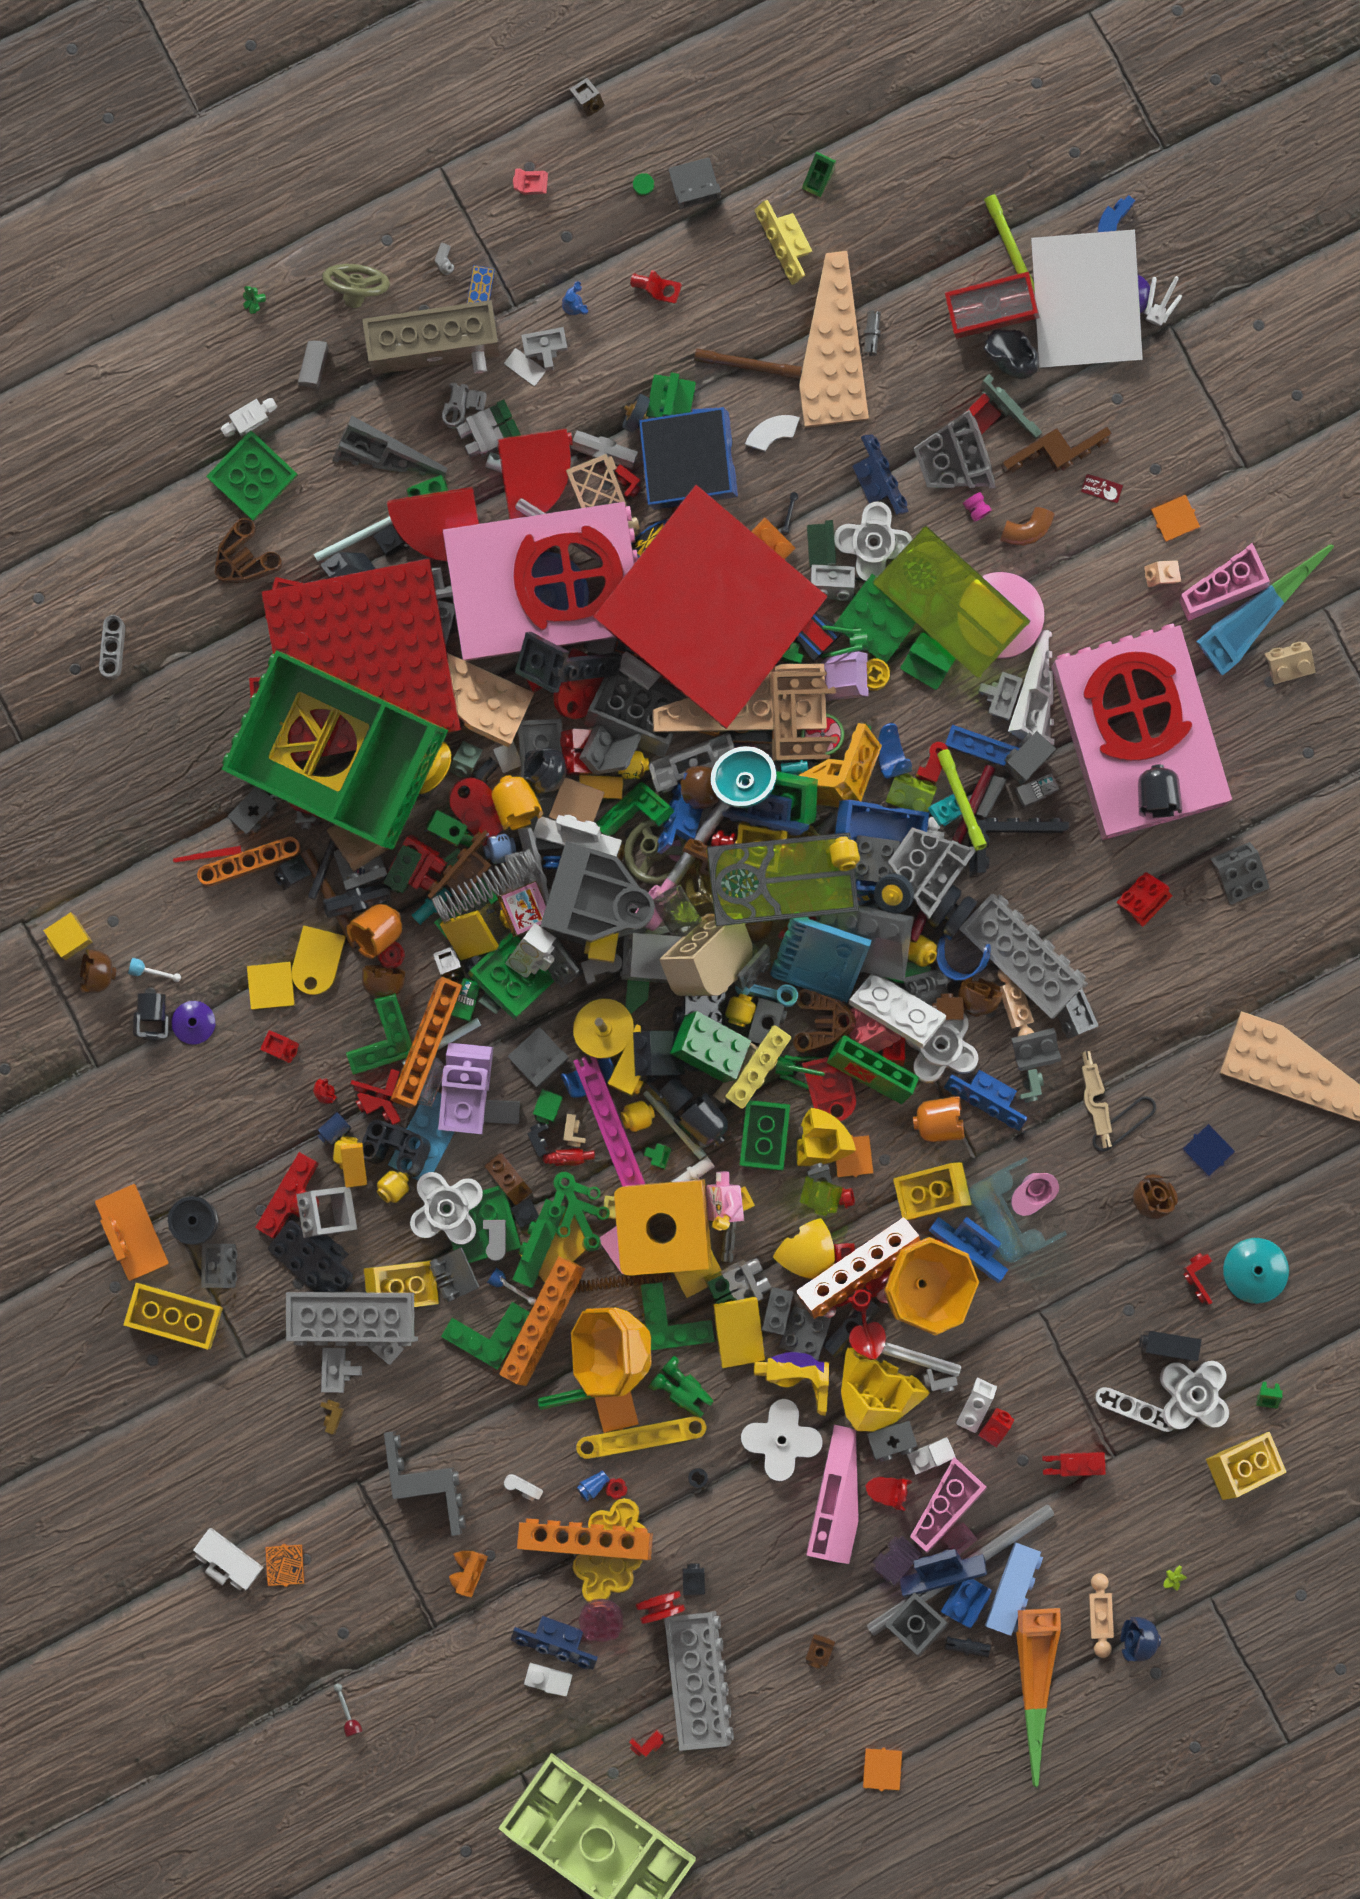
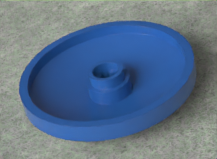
M543 552L532 567V576L539 578L562 574V557L558 553ZM570 560L572 571H581L579 567L573 561ZM585 578L577 579L574 581L576 603L579 608H584L588 606V585ZM564 582L539 585L534 588L535 595L545 605L557 610H568L569 602Z

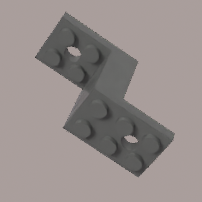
M395 1431L385 1432L384 1438L393 1499L446 1492L452 1536L461 1535L463 1533L462 1529L466 1528L465 1516L460 1515L459 1507L463 1506L461 1493H457L456 1485L460 1484L458 1471L454 1472V1467L401 1474V1471L405 1470L403 1457H399L398 1449L402 1448L400 1435H396Z

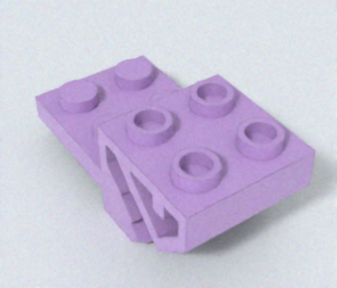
M457 1043L448 1044L446 1066H444L442 1077L443 1087L438 1130L483 1134L493 1047Z

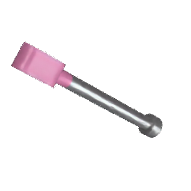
M719 800L694 840H699L705 845L724 818L722 816L723 811L731 806ZM684 852L662 886L655 885L649 891L655 905L654 915L647 926H645L650 931H654L660 925L674 904L675 897L671 894L696 857Z

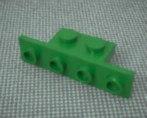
M548 1199L545 1200L536 1223L532 1221L527 1234L531 1236L528 1243L524 1241L518 1253L522 1257L512 1279L530 1288L535 1284L566 1209L565 1206L560 1205V1216L557 1218L549 1217L547 1210L553 1201ZM553 1207L551 1208V1213L557 1215L558 1210Z

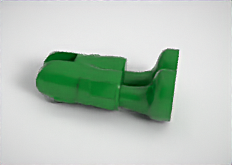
M673 1356L661 1370L675 1379L680 1386L676 1387L659 1372L648 1387L653 1391L657 1389L665 1390L671 1394L669 1396L670 1401L678 1407L686 1409L694 1416L701 1418L704 1413L693 1402L699 1397L702 1402L711 1406L714 1400L691 1374L686 1377L678 1368L679 1359Z

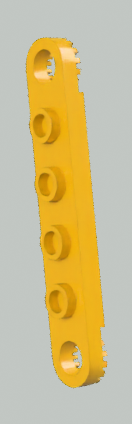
M693 1416L587 1436L578 1441L576 1450L580 1457L590 1459L697 1439L705 1434L706 1423L702 1418ZM693 1421H698L702 1425V1430L698 1434H693L689 1430V1425ZM585 1441L591 1442L594 1446V1450L590 1454H584L581 1451V1445Z

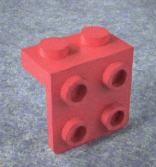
M855 1007L850 1009L856 1018V1026L849 1035V1038L877 1053L901 1039L899 1034ZM846 1016L847 1026L849 1025V1022H850L848 1016Z

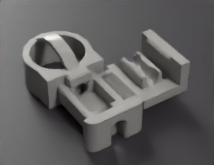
M450 383L449 386L452 389L449 404L445 403L442 412L445 425L452 429L460 426L465 420V410L469 409V407H474L479 412L483 411L487 397L485 392L469 390L465 384L458 386L457 383ZM454 410L452 423L446 421V416L450 411ZM458 411H459L461 415H460V419L457 421V416H458Z

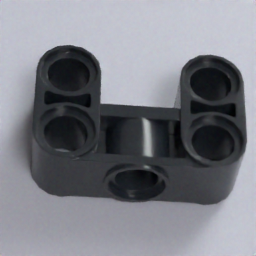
M374 1120L368 1125L361 1142L364 1159L373 1164H379L384 1160L389 1147L400 1151L396 1162L397 1169L409 1177H417L421 1174L431 1149L429 1140L419 1134L380 1120ZM383 1128L382 1134L378 1136V1131ZM420 1141V1146L415 1149L416 1143ZM375 1148L374 1154L370 1156L371 1150ZM412 1161L411 1168L407 1170L408 1163Z

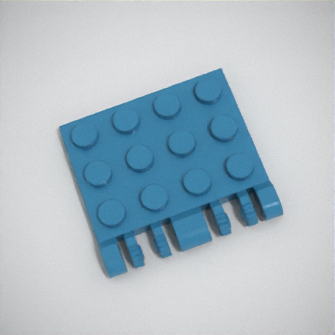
M808 917L791 918L787 926L789 930L785 932V937H783L779 952L777 953L778 958L772 966L771 976L848 1003L872 940L810 920Z

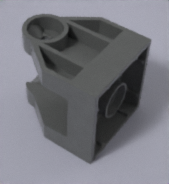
M566 841L540 926L555 938L581 946H586V941L592 943L619 933V940L632 933L645 934L648 932L649 929L645 926H647L654 915L655 905L651 895L638 886L617 856ZM639 908L637 913H631V911L637 910Z

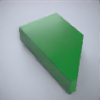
M628 980L626 1008L630 1014L648 1001V981Z

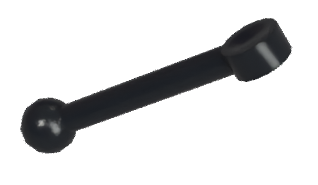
M796 492L790 494L791 502L784 527L781 529V534L784 536L789 534V522L794 503L798 499Z

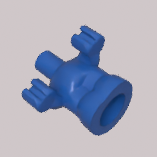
M579 281L575 282L574 286L567 290L566 295L562 299L563 311L569 315H577L579 313L586 315L588 313L587 306L583 305L581 297L576 294V292L582 290L581 282Z

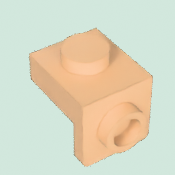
M1159 561L1145 566L1147 586L1154 587L1159 584H1176L1181 582L1178 561Z

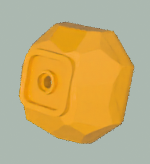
M928 1237L900 1250L884 1292L895 1319L936 1336L964 1322L979 1280L968 1253ZM920 1280L924 1281V1285L922 1287H919L918 1285Z
M616 1307L593 1308L582 1311L571 1332L573 1375L585 1393L591 1397H620L627 1394L644 1378L651 1367L650 1331L628 1311Z

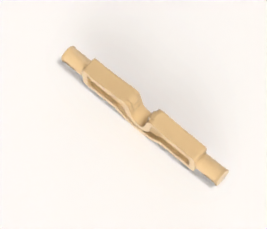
M1091 1051L1082 1052L1085 1065L1082 1067V1073L1086 1087L1084 1091V1104L1087 1111L1092 1115L1096 1135L1101 1136L1103 1149L1107 1148V1146L1109 1148L1112 1147L1109 1136L1112 1128L1108 1104H1096L1093 1102L1094 1096L1104 1093V1086L1099 1075L1098 1066L1093 1064Z

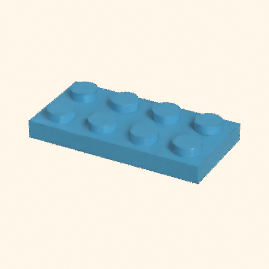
M428 1088L407 1128V1130L429 1140L431 1145L421 1174L417 1177H412L416 1180H419L426 1173L435 1171L455 1131L438 1130L442 1094L431 1088ZM420 1141L416 1143L415 1149L420 1146ZM395 1150L388 1164L397 1169L396 1162L400 1151ZM412 1161L408 1163L407 1170L411 1168Z

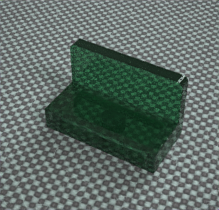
M825 520L824 524L807 525L809 567L812 568V565L835 566L833 520Z

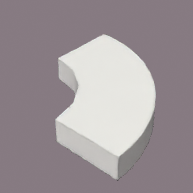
M781 415L763 421L750 433L745 446L766 452L769 445L778 439H793L800 417Z

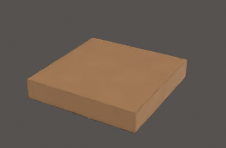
M565 777L548 818L557 820L558 815H571L581 822H594L605 792Z

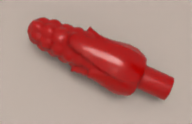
M580 1148L556 1150V1152L551 1154H545L543 1162L555 1164L556 1166L580 1165L584 1163V1160L595 1159V1151H583Z

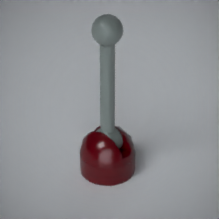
M335 1684L334 1691L338 1693L347 1718V1722L344 1725L346 1737L362 1732L360 1723L357 1720L351 1719L342 1694V1685Z

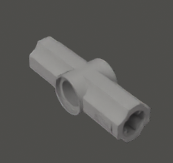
M578 430L574 436L573 445H571V449L590 455L593 459L607 454V457L612 456L615 465L619 466L621 464L629 470H632L638 454L635 450L617 445L611 439L605 437L598 438Z

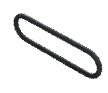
M1140 1097L1110 1121V1124H1113L1142 1100H1149L1153 1104L1151 1113L1111 1144L1112 1147L1155 1113L1156 1103L1151 1097ZM1095 1133L1092 1139L1094 1147L1101 1152L1110 1150L1112 1147L1103 1149L1097 1146V1135Z

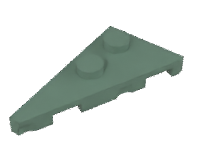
M988 374L982 382L980 390L983 392L981 394L985 393L990 398V402L993 400L998 405L997 408L1003 415L1011 416L1037 439L1042 433L1033 421L1030 422L1022 415L1024 411L1009 397L1004 389L1000 387L995 389L991 384L994 378Z

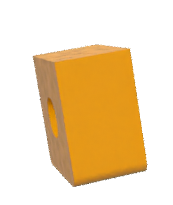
M705 1179L628 1185L620 1187L615 1191L614 1201L620 1270L623 1274H654L704 1270L712 1267ZM657 1213L670 1215L676 1223V1234L669 1242L656 1240L650 1232V1221Z

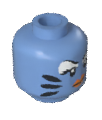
M507 834L489 837L487 845L483 846V851L486 859L490 858L493 864H500L506 862V855L516 852V846L513 838H509Z

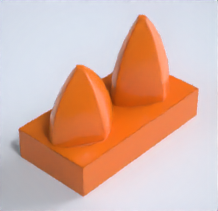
M459 1551L453 1555L457 1563L464 1569V1572L454 1573L449 1576L452 1586L456 1589V1593L472 1597L488 1556L475 1551Z

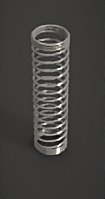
M530 849L524 851L526 859L520 853L527 874L514 856L521 877L510 860H507L515 881L503 863H501L508 883L498 867L495 866L502 887L492 871L488 870L496 890L485 873H482L490 894L477 875L476 878L483 896L473 880L470 879L478 901L466 882H464V886L471 903L460 886H457L465 907L451 888L459 911L447 892H445L453 914L441 895L432 898L444 923L450 921L448 912L455 918L454 909L461 915L460 905L468 912L466 901L474 909L472 898L478 905L481 904L479 896L486 902L485 892L493 899L491 888L499 896L497 885L504 893L506 891L504 883L509 889H512L510 879L514 885L518 886L516 875L524 883L522 872L529 880L531 878L529 870L534 876L541 874V870Z

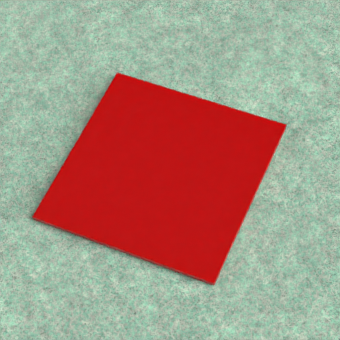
M695 485L592 618L722 727L727 729L827 598V595L700 487Z
M430 559L262 592L273 654H275L276 650L288 654L448 730L447 733L461 730ZM314 709L310 711V714L321 730L331 710ZM342 715L339 716L321 757L357 750L355 731ZM299 716L294 721L288 734L289 744L317 741V738L302 716ZM312 751L292 752L291 757L294 762L308 760Z

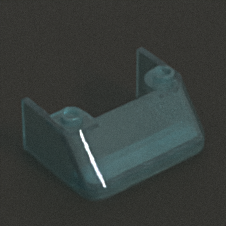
M1026 1157L973 1184L969 1190L970 1198L987 1231L1001 1242L998 1251L1007 1262H1015L1067 1235L1066 1231H1063L1045 1240L1042 1233L1035 1229L1021 1233L1001 1194L1009 1191L1013 1185V1179L1009 1170L1028 1161Z

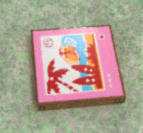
M537 881L530 882L497 897L513 937L528 932L534 923L539 926L541 925L546 903Z

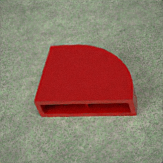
M564 428L497 439L509 520L528 517L515 508L520 499H524L544 513L547 512L559 499L568 481L566 470L570 469L571 465L569 446L573 445L571 432L567 433V429Z
M473 486L387 501L389 516L401 538L414 550L433 559L448 561L443 530L479 524Z

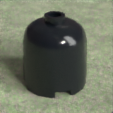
M1157 764L1152 765L1151 769L1144 771L1139 776L1138 809L1141 817H1145L1146 813L1153 814V818L1174 816V811L1182 813L1180 782L1176 772L1164 768V765Z
M706 1092L702 1094V1097L698 1096L683 1109L685 1112L680 1117L677 1115L673 1119L677 1126L698 1147L706 1148L713 1144L717 1147L726 1139L723 1135L728 1130V1120Z

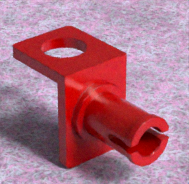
M651 270L649 277L634 273L630 281L632 287L645 289L653 299L673 304L677 302L682 284L679 282L662 279L653 270ZM667 286H673L675 289L674 294L670 297H666L663 294Z

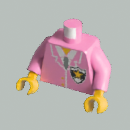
M716 1172V1184L706 1186L708 1220L713 1221L712 1227L721 1231L728 1229L730 1222L744 1221L740 1186L729 1184V1172Z

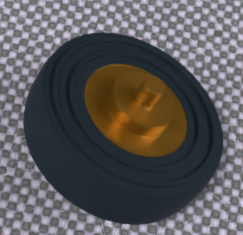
M639 394L629 407H624L627 410L623 422L625 430L634 432L640 424L639 420L649 418L646 416L650 399L645 395Z

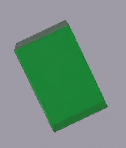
M816 152L802 189L821 197L835 170L836 160Z

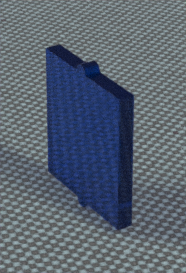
M1209 1124L1198 1134H1194L1193 1139L1182 1148L1208 1176L1219 1166H1224V1162L1235 1152Z

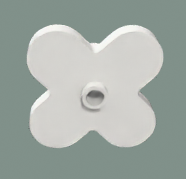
M872 502L865 507L860 525L844 524L836 530L834 535V543L838 550L857 556L856 571L858 576L867 581L871 574L879 577L885 570L886 560L895 559L913 540L907 532L891 529V511L882 502ZM876 538L878 544L871 546L869 543L870 539Z
M965 1014L963 1021H944L923 1048L905 1039L909 1046L920 1052L913 1067L914 1074L919 1077L920 1081L924 1083L937 1081L945 1068H950L959 1074H967L975 1069L978 1063V1053L973 1046L962 1040L969 1024ZM943 1044L945 1049L940 1050L937 1048V1045Z
M429 1172L422 1175L417 1183V1191L425 1205L412 1215L410 1221L412 1231L421 1238H430L443 1230L454 1243H469L476 1234V1225L468 1212L482 1200L483 1191L479 1183L473 1179H462L453 1186H449L438 1173ZM446 1204L451 1206V1210L448 1213L443 1211V1206Z
M1215 1361L1204 1362L1194 1372L1181 1363H1171L1162 1369L1160 1374L1161 1384L1172 1395V1398L1163 1409V1419L1170 1428L1184 1429L1195 1418L1210 1428L1220 1427L1226 1423L1229 1417V1409L1227 1404L1218 1396V1391L1226 1381V1371L1220 1363ZM1192 1392L1196 1393L1195 1399L1192 1397Z
M787 1399L777 1400L771 1405L768 1423H751L743 1429L741 1434L742 1444L748 1451L765 1454V1471L770 1478L776 1481L786 1480L792 1475L797 1456L812 1457L822 1447L820 1433L811 1427H801L798 1425V1408L792 1401ZM779 1436H784L786 1438V1442L784 1444L778 1443Z

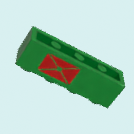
M845 1035L833 1046L827 1061L829 1065L901 1105L913 1094L919 1079L917 1075Z

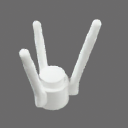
M1177 276L1171 283L1161 305L1155 304L1154 307H1152L1157 279L1156 277L1152 278L1148 303L1144 312L1147 315L1146 320L1157 326L1166 323L1168 316L1181 300L1182 295H1178L1166 311L1165 306L1179 279Z

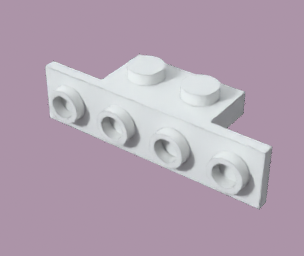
M558 815L557 820L541 817L538 819L534 834L538 839L565 846L567 841L614 856L618 855L622 843L620 839L601 834L600 827L596 823L591 821L581 822L571 815Z

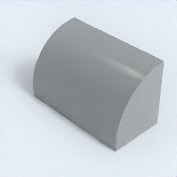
M308 341L298 385L319 389L329 350L327 342Z

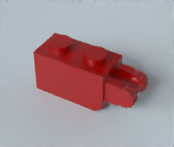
M1104 1452L1059 1453V1455L1042 1456V1461L1045 1462L1059 1461V1469L1046 1468L1043 1470V1475H1106Z

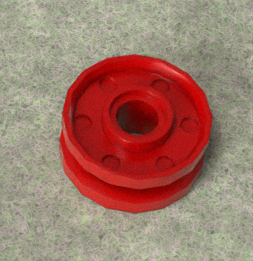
M680 1591L662 1594L636 1604L637 1610H648V1614L640 1618L641 1623L658 1621L685 1611L684 1604L673 1605L672 1602L681 1597Z

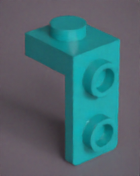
M954 794L928 807V810L939 826H946L962 815Z

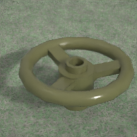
M358 264L334 265L327 268L322 274L324 284L331 290L343 294L345 305L353 308L361 307L365 297L378 296L385 293L390 287L388 277L381 271ZM345 272H360L367 274L371 277L363 278V276L360 274H351L350 276H348L345 274ZM331 276H334L340 281H342L344 285L335 282L333 279H331ZM381 282L380 286L374 288H367V286Z
M651 819L642 821L631 831L625 842L624 858L628 870L636 879L646 884L660 885L664 883L673 869L660 876L647 875L653 863L661 861L666 855H677L681 858L684 853L683 848L688 841L679 837L681 846H671L664 853H658L659 838L654 836L651 827L658 825ZM643 832L645 838L641 842L640 849L646 858L640 869H638L632 854L634 843Z

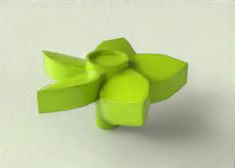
M1180 1565L1174 1572L1171 1570L1166 1571L1168 1578L1164 1581L1163 1586L1165 1588L1172 1587L1178 1591L1180 1587L1179 1581L1187 1579L1185 1575L1180 1574L1182 1571Z

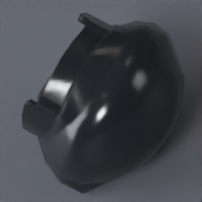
M552 748L528 751L524 756L523 778L530 783L534 793L545 795L557 790L563 784L567 774L563 754L559 750Z

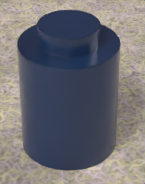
M336 1112L318 1129L320 1132L318 1137L325 1145L330 1143L333 1146L352 1127Z

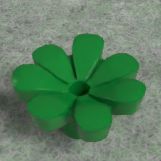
M245 286L243 298L247 301L243 303L245 309L249 308L250 314H254L260 309L258 304L266 301L265 294H258L256 287Z

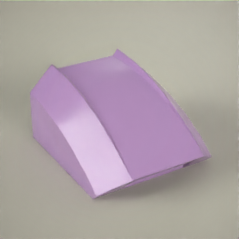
M858 651L834 657L830 656L820 663L824 664V670L827 672L825 683L828 689L833 686L836 689L835 694H825L827 701L868 697L867 653Z

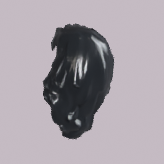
M1015 329L993 330L991 334L987 335L988 339L984 341L986 345L983 347V350L987 353L986 357H990L995 365L1005 374L1023 380L1037 373L1039 365L1038 354L1030 345L1024 332Z

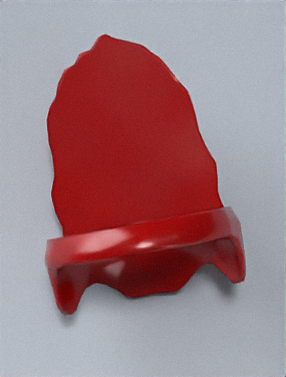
M877 1477L869 1480L865 1487L868 1492L867 1494L874 1501L881 1502L887 1506H893L896 1510L905 1511L906 1509L902 1507V1503L906 1501L908 1494L907 1485L912 1484V1481L904 1478L897 1480L895 1478Z

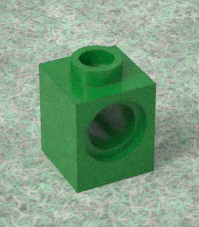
M542 1089L533 1111V1115L537 1116L536 1120L547 1125L549 1121L554 1123L563 1097Z

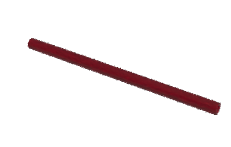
M989 765L985 766L969 801L974 816L996 770ZM963 816L951 840L961 845L968 831ZM921 908L911 930L910 941L917 943L928 919Z

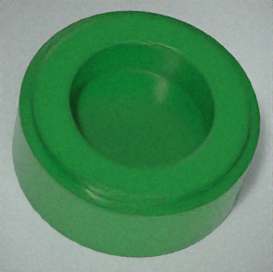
M638 174L633 180V189L638 195L647 196L654 189V180L649 174Z

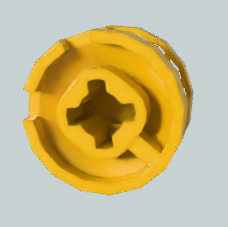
M871 659L867 662V688L871 691L883 689L890 677L889 667L880 659Z

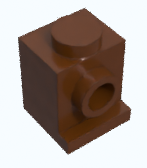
M813 1633L805 1657L806 1660H809L808 1665L821 1669L822 1665L827 1667L835 1640ZM818 1648L824 1650V1654L821 1657L815 1654Z

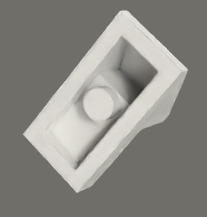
M946 1437L908 1453L907 1456L916 1475L952 1460L955 1454Z
M530 1662L524 1685L545 1690L547 1693L567 1696L572 1674Z

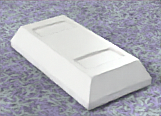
M627 651L622 655L619 671L646 690H649L660 678V674Z

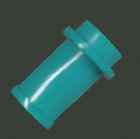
M803 759L800 760L801 762L781 763V769L783 773L800 775L808 770V763L803 761Z

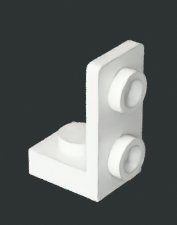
M977 1378L957 1420V1425L976 1433L993 1401L997 1386Z

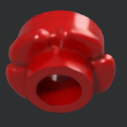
M843 1187L842 1192L838 1193L840 1205H844L848 1209L849 1206L855 1205V1197L852 1188L845 1189Z
M621 1478L610 1479L605 1489L606 1494L614 1500L621 1499L627 1493L625 1481Z

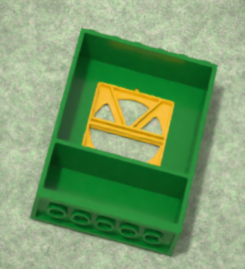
M276 650L275 654H272L269 658V667L266 674L264 673L259 680L260 687L257 693L251 697V706L248 713H245L241 719L240 725L242 726L232 739V748L223 758L221 770L377 845L394 849L448 730L299 659ZM311 710H331L322 730L310 714ZM342 715L351 724L356 734L357 750L349 767L343 772L330 777L313 776L312 774L339 716ZM299 716H302L317 738V741L288 744L289 730ZM312 751L304 770L299 768L290 755L292 752Z

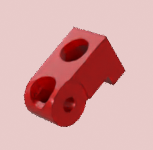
M935 742L931 745L928 752L929 760L925 768L919 766L916 778L930 781L933 785H936L942 770L937 754L948 749L946 744Z

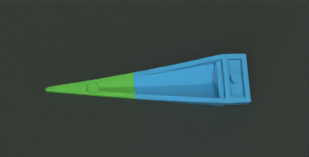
M1328 545L1221 619L1196 641L1220 675L1223 676L1241 660L1277 611L1327 556L1334 545Z

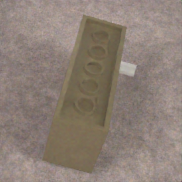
M492 300L362 319L368 361L373 375L470 360L473 362L474 373H483L487 371L485 358L500 356Z

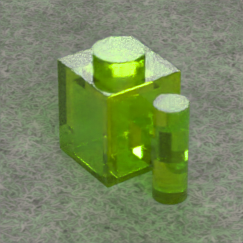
M806 1177L799 1202L808 1204L807 1207L815 1209V1213L827 1216L828 1213H836L843 1187L826 1181H814V1178Z

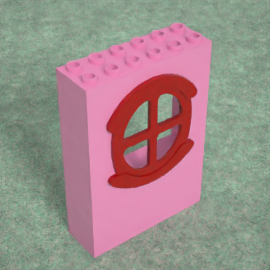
M625 502L443 530L463 660L471 661L520 653L526 632H533L559 647L616 638L592 617L638 559L637 550H632L631 543L635 542L633 528H629L628 521H632L630 506L626 507ZM577 543L591 548L601 557L603 566L591 570L572 571L568 551L569 544ZM559 546L563 573L534 578L532 576V567L537 558L547 549ZM603 576L606 583L600 596L590 605L579 608L576 603L574 581ZM564 582L569 602L568 610H557L545 605L535 595L534 588L539 585Z
M1169 624L1161 627L1162 630L1158 632H1153V630L1144 631L1137 638H1133L1132 635L1126 636L1115 644H1112L1111 641L1105 642L1094 650L1087 647L1078 650V653L1070 656V653L1057 656L1051 667L1102 840L1223 807L1232 801L1180 625L1175 627L1174 624ZM1141 669L1153 674L1165 687V694L1145 700L1139 699L1132 678V671ZM1122 674L1131 702L1127 705L1106 710L1103 707L1105 688L1115 675ZM1168 702L1171 706L1169 722L1160 736L1152 738L1148 732L1143 709ZM1133 712L1141 733V742H1129L1118 736L1109 726L1108 719ZM1157 764L1164 765V768L1176 772L1180 782L1182 813L1174 811V816L1165 818H1153V814L1146 813L1145 817H1141L1138 809L1139 776L1144 771L1151 769L1152 765Z

